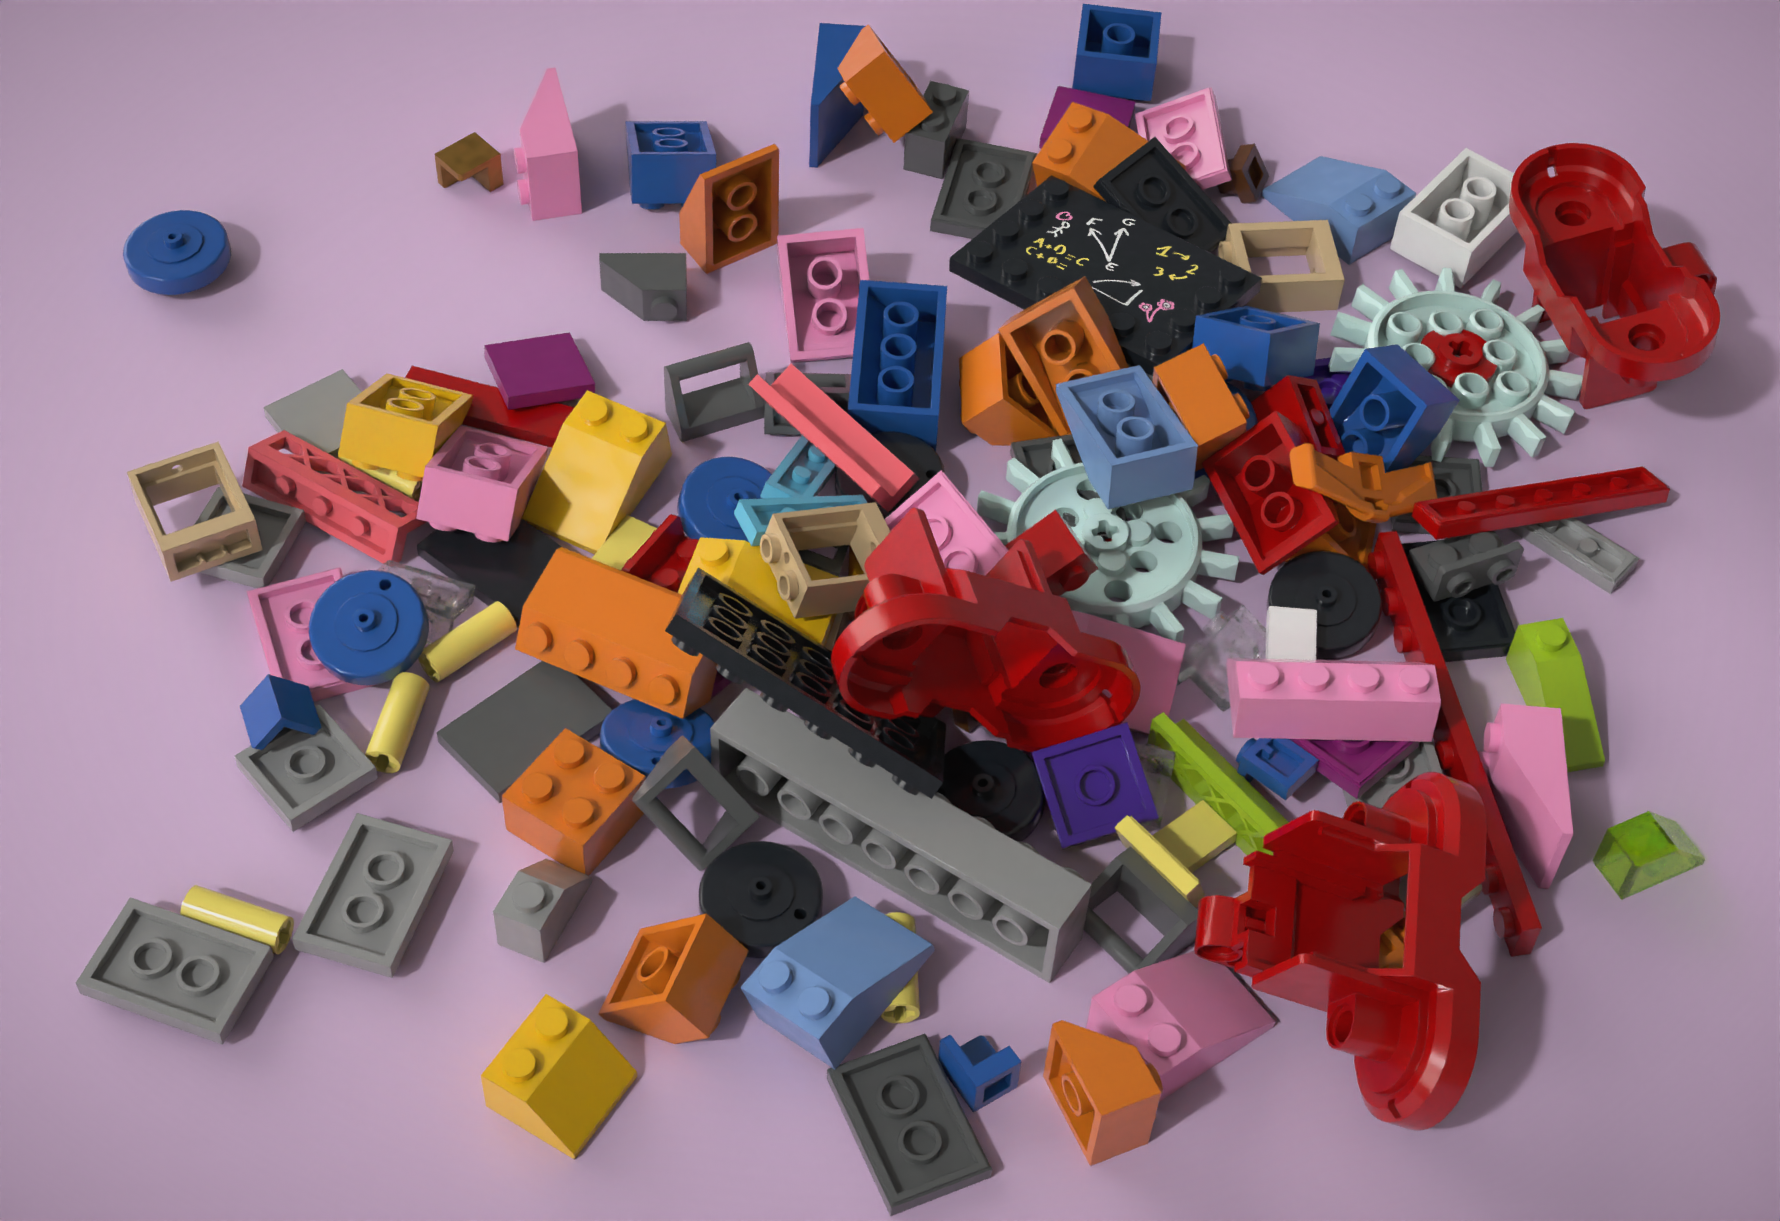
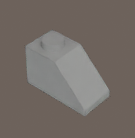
M548 859L519 870L493 911L498 944L544 963L590 887L592 877Z

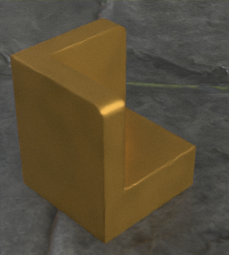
M476 132L434 154L438 183L443 188H447L458 181H464L471 176L490 192L504 185L501 154Z

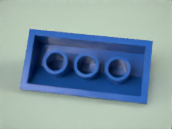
M860 280L848 414L871 434L882 431L907 433L922 439L936 451L947 286Z

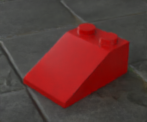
M1276 410L1202 462L1258 572L1262 575H1265L1340 523L1332 499L1294 484L1290 451L1297 446L1309 442L1299 425Z

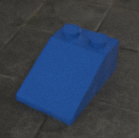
M819 24L810 104L809 167L817 168L863 116L864 105L859 102L854 106L839 86L844 80L837 68L865 26Z
M625 121L629 187L632 204H639L644 209H661L664 207V204L679 203L683 207L699 175L716 168V151L707 121Z
M1396 344L1364 350L1330 407L1329 412L1345 453L1357 452L1383 456L1385 473L1408 468L1438 436L1460 400L1403 348Z

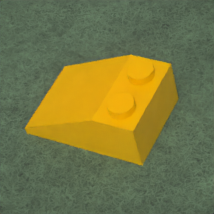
M386 373L347 403L338 456L351 459L352 464L358 468L377 470L382 467L397 471V476L402 479L423 481L425 466L458 427L462 425L472 404L473 395Z
M587 390L563 423L522 519L546 534L595 555L627 514L631 516L672 456L666 423Z
M700 537L678 590L679 594H683L688 582L699 567L825 647L837 613L795 619L787 601L783 600L778 592L777 580L769 563L763 560L760 546H751L745 540ZM804 564L812 581L838 578V576Z

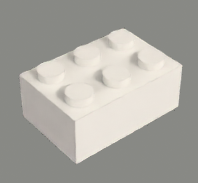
M1465 148L1399 212L1390 249L1439 277L1443 268H1451L1455 285L1462 288L1518 231L1509 212L1511 182L1514 173Z

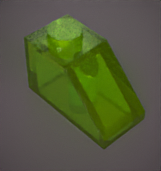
M1647 811L1608 828L1592 862L1620 899L1623 900L1703 865L1705 858L1676 821Z

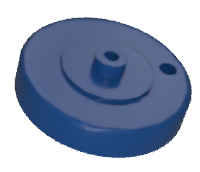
M178 210L156 215L136 227L126 239L123 247V258L130 278L139 287L156 294L177 295L196 291L216 280L225 271L230 262L231 246L224 226L217 219L198 211Z
M738 457L713 458L695 467L685 479L677 503L678 516L681 518L685 534L691 539L698 540L702 537L745 540L749 542L734 515V511L739 499H762L760 495L772 473L755 462Z
M380 570L355 572L334 582L317 600L309 620L311 646L322 665L338 679L356 685L384 683L394 679L399 673L406 672L420 657L429 634L428 614L416 590L403 578Z
M633 699L617 706L605 717L600 732V749L645 775L647 778L666 750L683 735L711 764L710 728L715 721L701 708L682 719ZM685 769L665 789L686 786L696 782L697 779Z

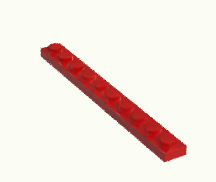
M1380 532L1374 552H1370L1368 555V570L1375 580L1378 581L1382 594V611L1385 616H1390L1393 623L1395 648L1398 653L1404 654L1406 662H1423L1435 665L1441 706L1433 739L1441 770H1445L1447 776L1473 786L1483 801L1487 820L1485 881L1481 883V891L1484 895H1489L1494 908L1493 922L1495 931L1499 938L1505 939L1510 956L1529 955L1541 932V923L1398 532Z

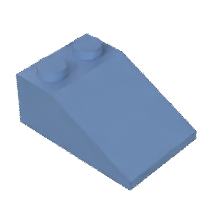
M1319 156L1263 189L1261 196L1293 221L1328 220L1338 257L1350 265L1393 238L1399 212L1415 198L1416 192L1387 170Z
M1140 365L1056 384L1058 399L1088 479L1107 509L1193 489L1198 445Z
M854 896L774 947L740 988L760 1020L835 1070L931 956L935 948L927 940Z

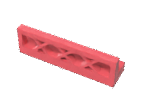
M790 364L771 386L758 374L748 384L769 406L887 512L919 480L912 470L793 364Z
M285 430L248 448L242 484L244 488L266 500L304 510L306 522L388 567H392L402 560L407 533L427 523V521L416 519L419 502ZM284 448L293 454H283L279 450ZM317 471H326L330 474H320ZM353 491H363L367 494H357ZM390 511H400L406 514V516L401 518Z

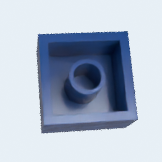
M1083 4L1072 89L1128 100L1151 101L1157 65L1162 12Z
M1250 306L1197 315L1192 349L1204 343L1210 356L1217 354L1228 374V379L1224 380L1225 382L1235 379L1243 381V387L1248 390L1267 391L1271 388V385H1275L1287 375L1304 378L1314 374L1320 323Z

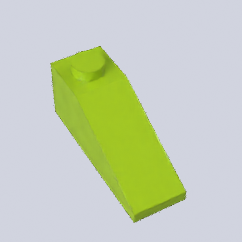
M1559 618L1518 625L1506 657V662L1526 706L1561 708L1567 773L1603 767L1605 757L1581 654L1564 619Z

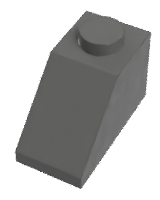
M599 253L601 290L643 321H687L686 253Z

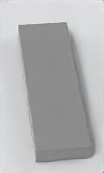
M1575 517L1508 528L1609 594L1635 569L1639 560L1638 557Z

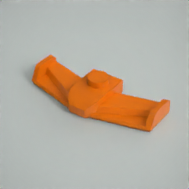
M1309 443L1297 446L1290 451L1292 477L1296 486L1315 491L1346 505V508L1352 515L1364 522L1381 524L1388 521L1390 517L1413 512L1414 503L1418 501L1438 498L1432 462L1385 473L1383 456L1349 452L1337 457V461L1314 450V446Z

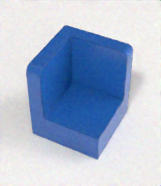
M270 674L261 681L240 705L251 747L254 749L264 750L283 727L315 735L322 728L309 686Z
M951 1035L940 1040L938 1060L946 1076L973 1113L1018 1087L1022 1061L1010 1045L996 1053L982 1035L961 1046L957 1044Z

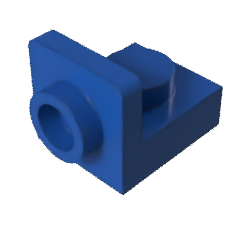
M1271 738L1249 739L1236 757V762L1239 763L1238 774L1249 783L1255 778L1285 801L1316 772L1319 761L1290 739Z

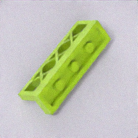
M1164 712L1154 717L1151 722L1145 753L1195 804L1204 800L1237 832L1234 843L1246 855L1257 850L1273 856L1272 851L1263 848L1264 836L1289 822L1244 777L1238 774L1237 770L1184 718L1175 724Z

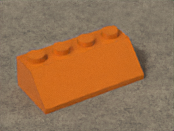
M560 547L556 549L523 605L515 650L684 719L711 700L717 673V664L701 653L698 656H692L680 650L671 641L673 636L665 631L682 597L681 594L566 548Z

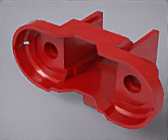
M1565 143L1543 148L1527 157L1518 166L1511 182L1509 212L1515 227L1526 244L1523 272L1534 289L1532 307L1539 304L1544 308L1539 323L1551 320L1567 349L1586 359L1579 402L1583 409H1591L1651 392L1657 387L1658 381L1671 380L1689 374L1699 368L1709 358L1715 346L1720 324V309L1714 296L1717 277L1694 243L1685 242L1666 248L1660 246L1653 234L1648 206L1644 200L1646 186L1628 161L1615 152L1599 146L1584 143ZM1547 168H1554V177L1549 176ZM1603 305L1602 317L1604 319L1620 316V318L1600 324L1596 316L1588 317L1585 310Z
M918 508L910 509L866 559L864 567L869 583L857 602L854 615L855 620L840 634L831 654L832 669L843 699L850 707L861 713L891 720L904 715L913 718L918 716L930 718L936 716L944 707L969 712L995 737L1004 738L1008 747L1029 752L1121 724L1136 706L1141 691L1139 678L1127 651L1112 640L1080 632L1067 598L1052 595L1030 541L1018 540L985 576L966 570L945 568L924 510ZM1104 689L1112 694L1110 698L1102 692Z
M1427 772L1416 776L1402 786L1389 798L1382 808L1356 801L1347 808L1342 818L1318 810L1309 811L1264 836L1263 848L1272 851L1273 856L1256 850L1244 857L1243 865L1250 867L1247 892L1236 898L1222 895L1206 896L1201 898L1198 904L1195 954L1205 960L1233 968L1234 972L1252 977V988L1257 991L1327 1012L1326 1039L1328 1044L1333 1049L1354 1055L1357 1081L1367 1109L1374 1117L1383 1122L1414 1131H1421L1435 1126L1453 1110L1467 1087L1477 1056L1481 981L1460 951L1462 897L1485 881L1487 820L1485 807L1479 793L1466 782L1441 773ZM1408 874L1403 969L1379 968L1380 936L1404 917V902L1399 898L1400 877Z

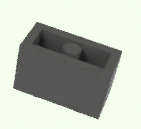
M930 81L923 96L933 113L905 134L903 170L943 179L957 138L961 139L966 129L969 90Z

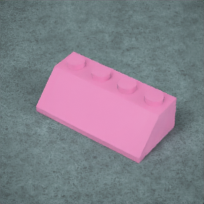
M1227 658L1226 667L1233 738L1432 742L1441 706L1435 665L1423 662Z

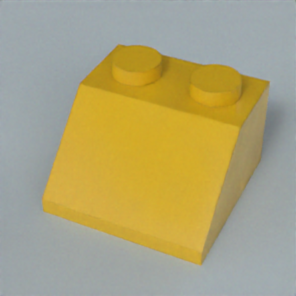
M548 994L544 995L481 1074L486 1107L574 1160L637 1078V1071L589 1018Z

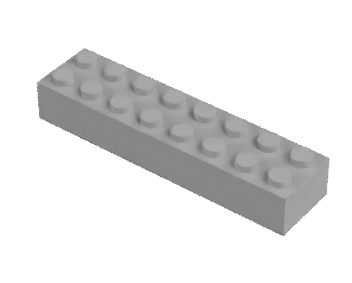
M748 688L741 692L710 728L711 765L755 811L1048 983H1051L1081 941L1092 884L1085 881L1077 871L1055 864L1041 856L1028 843L1017 842L997 831L984 818L969 815L953 806L945 796L937 792L932 799L921 792L918 795L906 792L892 780L893 774L877 764L873 768L863 765L848 752L850 747L834 737L826 740L817 736L805 726V720L788 711L781 712L774 709L763 701L760 695Z

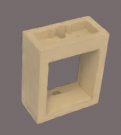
M1328 220L1228 224L1226 239L1219 243L1218 257L1251 272L1248 261L1250 257L1306 255L1310 269L1309 274L1259 276L1262 278L1260 292L1245 306L1275 313L1338 309L1345 278Z
M219 441L127 472L136 505L170 582L263 550L255 517ZM219 484L232 511L231 513L169 534L165 533L154 509L155 505Z
M876 502L773 513L766 532L761 537L760 552L763 560L769 563L777 580L778 592L781 598L787 601L795 619L855 611L857 602L869 583L864 567L865 561L891 531ZM850 545L864 572L862 575L812 581L798 551Z

